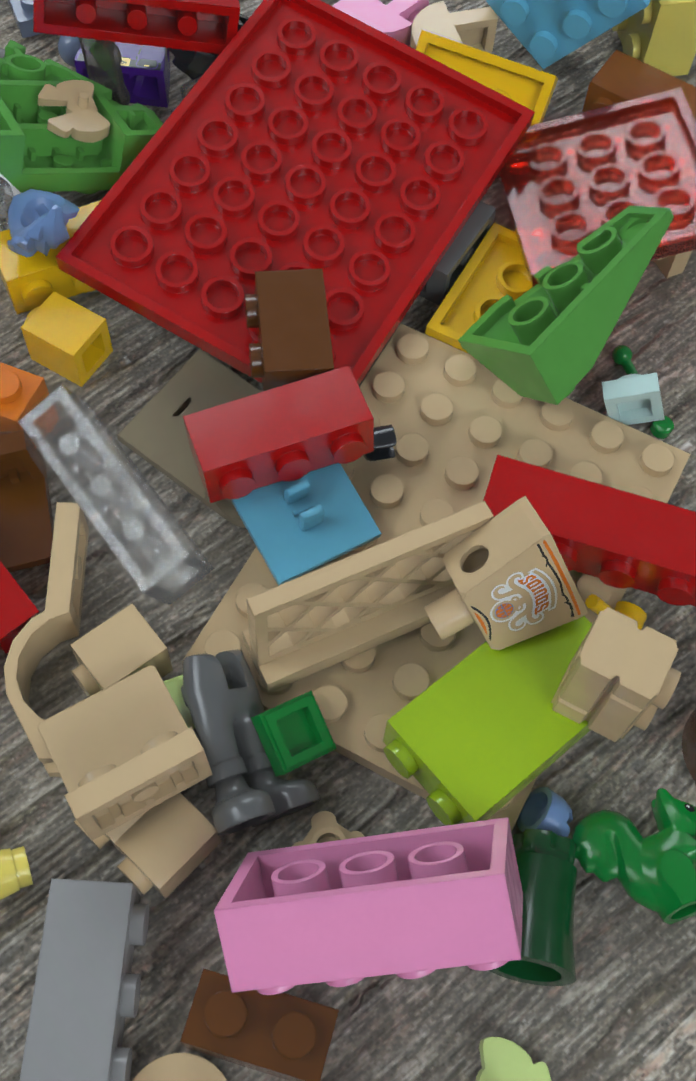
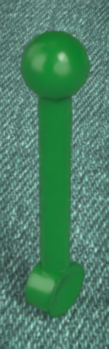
M626 345L615 347L612 351L613 361L616 364L622 365L627 375L638 374L631 361L632 350ZM664 416V420L652 422L650 431L656 438L665 439L669 437L674 429L673 421L667 416Z

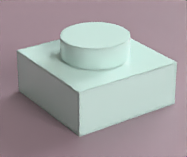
M657 372L644 375L628 374L616 380L602 382L603 398L608 417L625 425L665 419Z

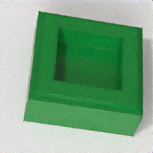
M312 691L251 717L276 777L284 775L337 749Z

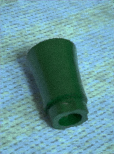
M525 829L523 833L513 835V844L523 891L521 960L508 961L505 965L488 971L507 979L541 986L570 985L576 981L573 943L574 900L578 873L577 868L574 866L576 843L570 838L557 835L549 830Z

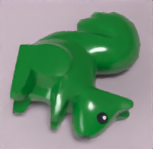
M664 788L658 789L656 799L651 802V808L659 832L646 837L641 835L631 819L616 811L601 810L591 813L580 820L573 829L572 840L576 843L575 858L578 859L585 873H593L602 882H609L617 878L630 898L636 903L657 912L662 921L667 924H673L696 915L695 806L674 798Z

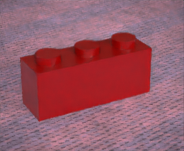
M349 365L183 416L190 449L210 504L224 499H239L255 489L280 481H295L311 471L336 463H351L361 458L364 454L374 451V418Z

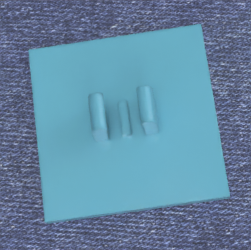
M339 463L311 471L298 480L273 483L255 489L242 498L232 499L235 509L278 586L381 537L382 534L342 465Z

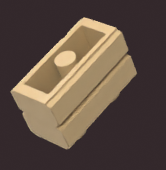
M609 607L604 611H600L572 658L551 701L553 703V711L578 724L584 720L588 721V729L614 742L620 738L623 739L633 726L645 731L657 709L663 710L666 707L680 680L681 672L671 667L679 650L677 648V640L648 626L640 630L636 620Z

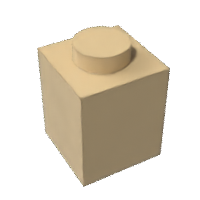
M133 603L70 644L79 664L71 672L88 697L148 666H154L161 678L173 671L167 647Z

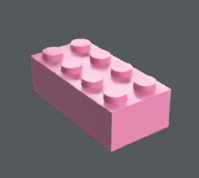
M508 817L248 852L214 909L232 993L257 990L263 995H275L288 991L295 985L326 982L327 985L332 987H346L358 983L365 977L396 974L403 979H416L427 976L436 969L468 966L470 969L477 971H487L499 968L508 961L521 960L523 891Z

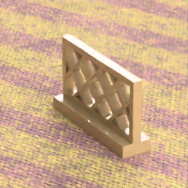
M483 501L247 598L249 629L242 632L243 642L267 693L431 623L424 606L456 589L442 562L444 554L494 518L486 502Z

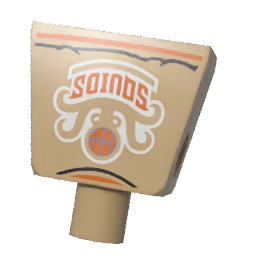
M526 496L515 501L444 554L442 562L456 589L424 606L441 640L476 622L490 648L495 650L504 649L588 614V610L551 533Z

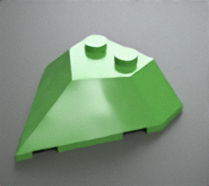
M10 40L5 46V56L0 58V173L20 192L35 189L47 192L76 191L83 194H94L99 190H110L163 123L153 110L139 103L132 106L121 105L111 100V89L51 59L44 60L43 62L34 56L25 54V46ZM68 80H84L93 83L95 87L93 100L98 109L97 112L110 122L108 136L101 141L86 143L75 140L71 135L68 138H62L47 129L48 119L66 114V106H39L38 95L44 85L51 84L56 87L57 84Z

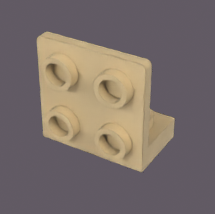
M148 666L43 720L38 725L40 735L68 791L64 796L75 819L92 841L213 775L200 741L192 727L188 728L154 666Z

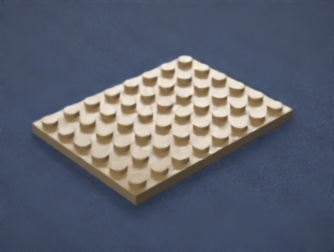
M401 323L359 387L374 418V427L393 426L397 440L396 445L393 446L396 456L378 461H368L362 456L354 462L341 464L381 531V537L310 572L483 502L497 455L668 503L691 454L568 398H564L558 405L520 396L472 355ZM256 546L185 657L206 653L216 656L220 652L237 649L242 651L255 680L265 711L312 691L337 749L334 751L426 799L430 794L413 775L408 779L404 778L387 759L383 750L387 746L383 742L387 720L486 642L477 623L469 625L444 640H441L432 623H429L267 693L243 642L242 633L249 629L246 599L278 586ZM574 570L569 571L584 604L589 595L595 594L614 609L616 603L622 600L627 588H614L604 584L597 577ZM586 606L588 614L584 616L593 624L598 615ZM537 777L488 820L508 817L512 832Z

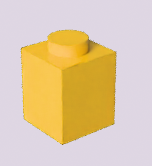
M55 291L40 306L30 311L24 324L21 326L31 359L80 387H83L113 352L106 319Z

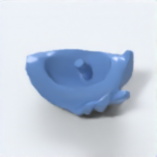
M29 189L13 196L8 209V225L12 237L11 240L7 241L8 248L16 254L25 257H32L37 251L47 256L49 249H56L61 243L70 239L66 225L69 219L77 216L79 208L60 195L47 191Z

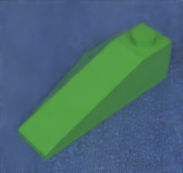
M628 206L577 244L576 249L579 253L577 256L555 268L547 265L534 274L538 284L513 301L512 297L507 294L494 303L458 340L462 348L520 396L558 405L573 392L575 386L593 368L674 218L671 209Z

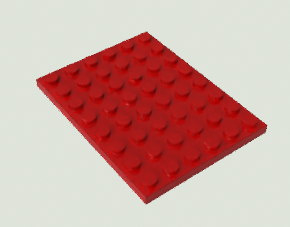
M263 0L56 255L58 269L250 377L249 344L258 343L257 328L246 327L245 294H255V272L323 269L334 370L349 365L359 386L426 285L436 266L527 132L535 112L321 0ZM261 377V378H253V379L257 380L258 382L262 383V377Z

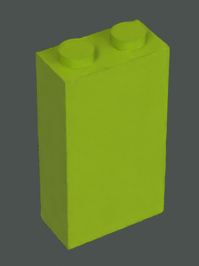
M585 616L501 650L491 649L487 641L484 642L387 720L383 742L387 745L383 748L387 759L400 775L406 779L413 775L430 794L426 797V801L435 816L445 826L488 820L590 731L588 729V721L584 720L578 724L553 711V703H551L572 658L592 626V623Z

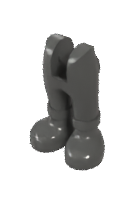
M237 649L223 651L216 656L206 653L185 657L182 662L183 685L181 692L185 705L189 708L198 740L205 751L213 774L206 778L208 788H215L216 803L212 810V817L218 836L235 833L250 826H260L318 803L321 797L317 786L312 781L304 779L285 780L280 776H275L272 765L251 720V717L265 710L255 680L242 651Z

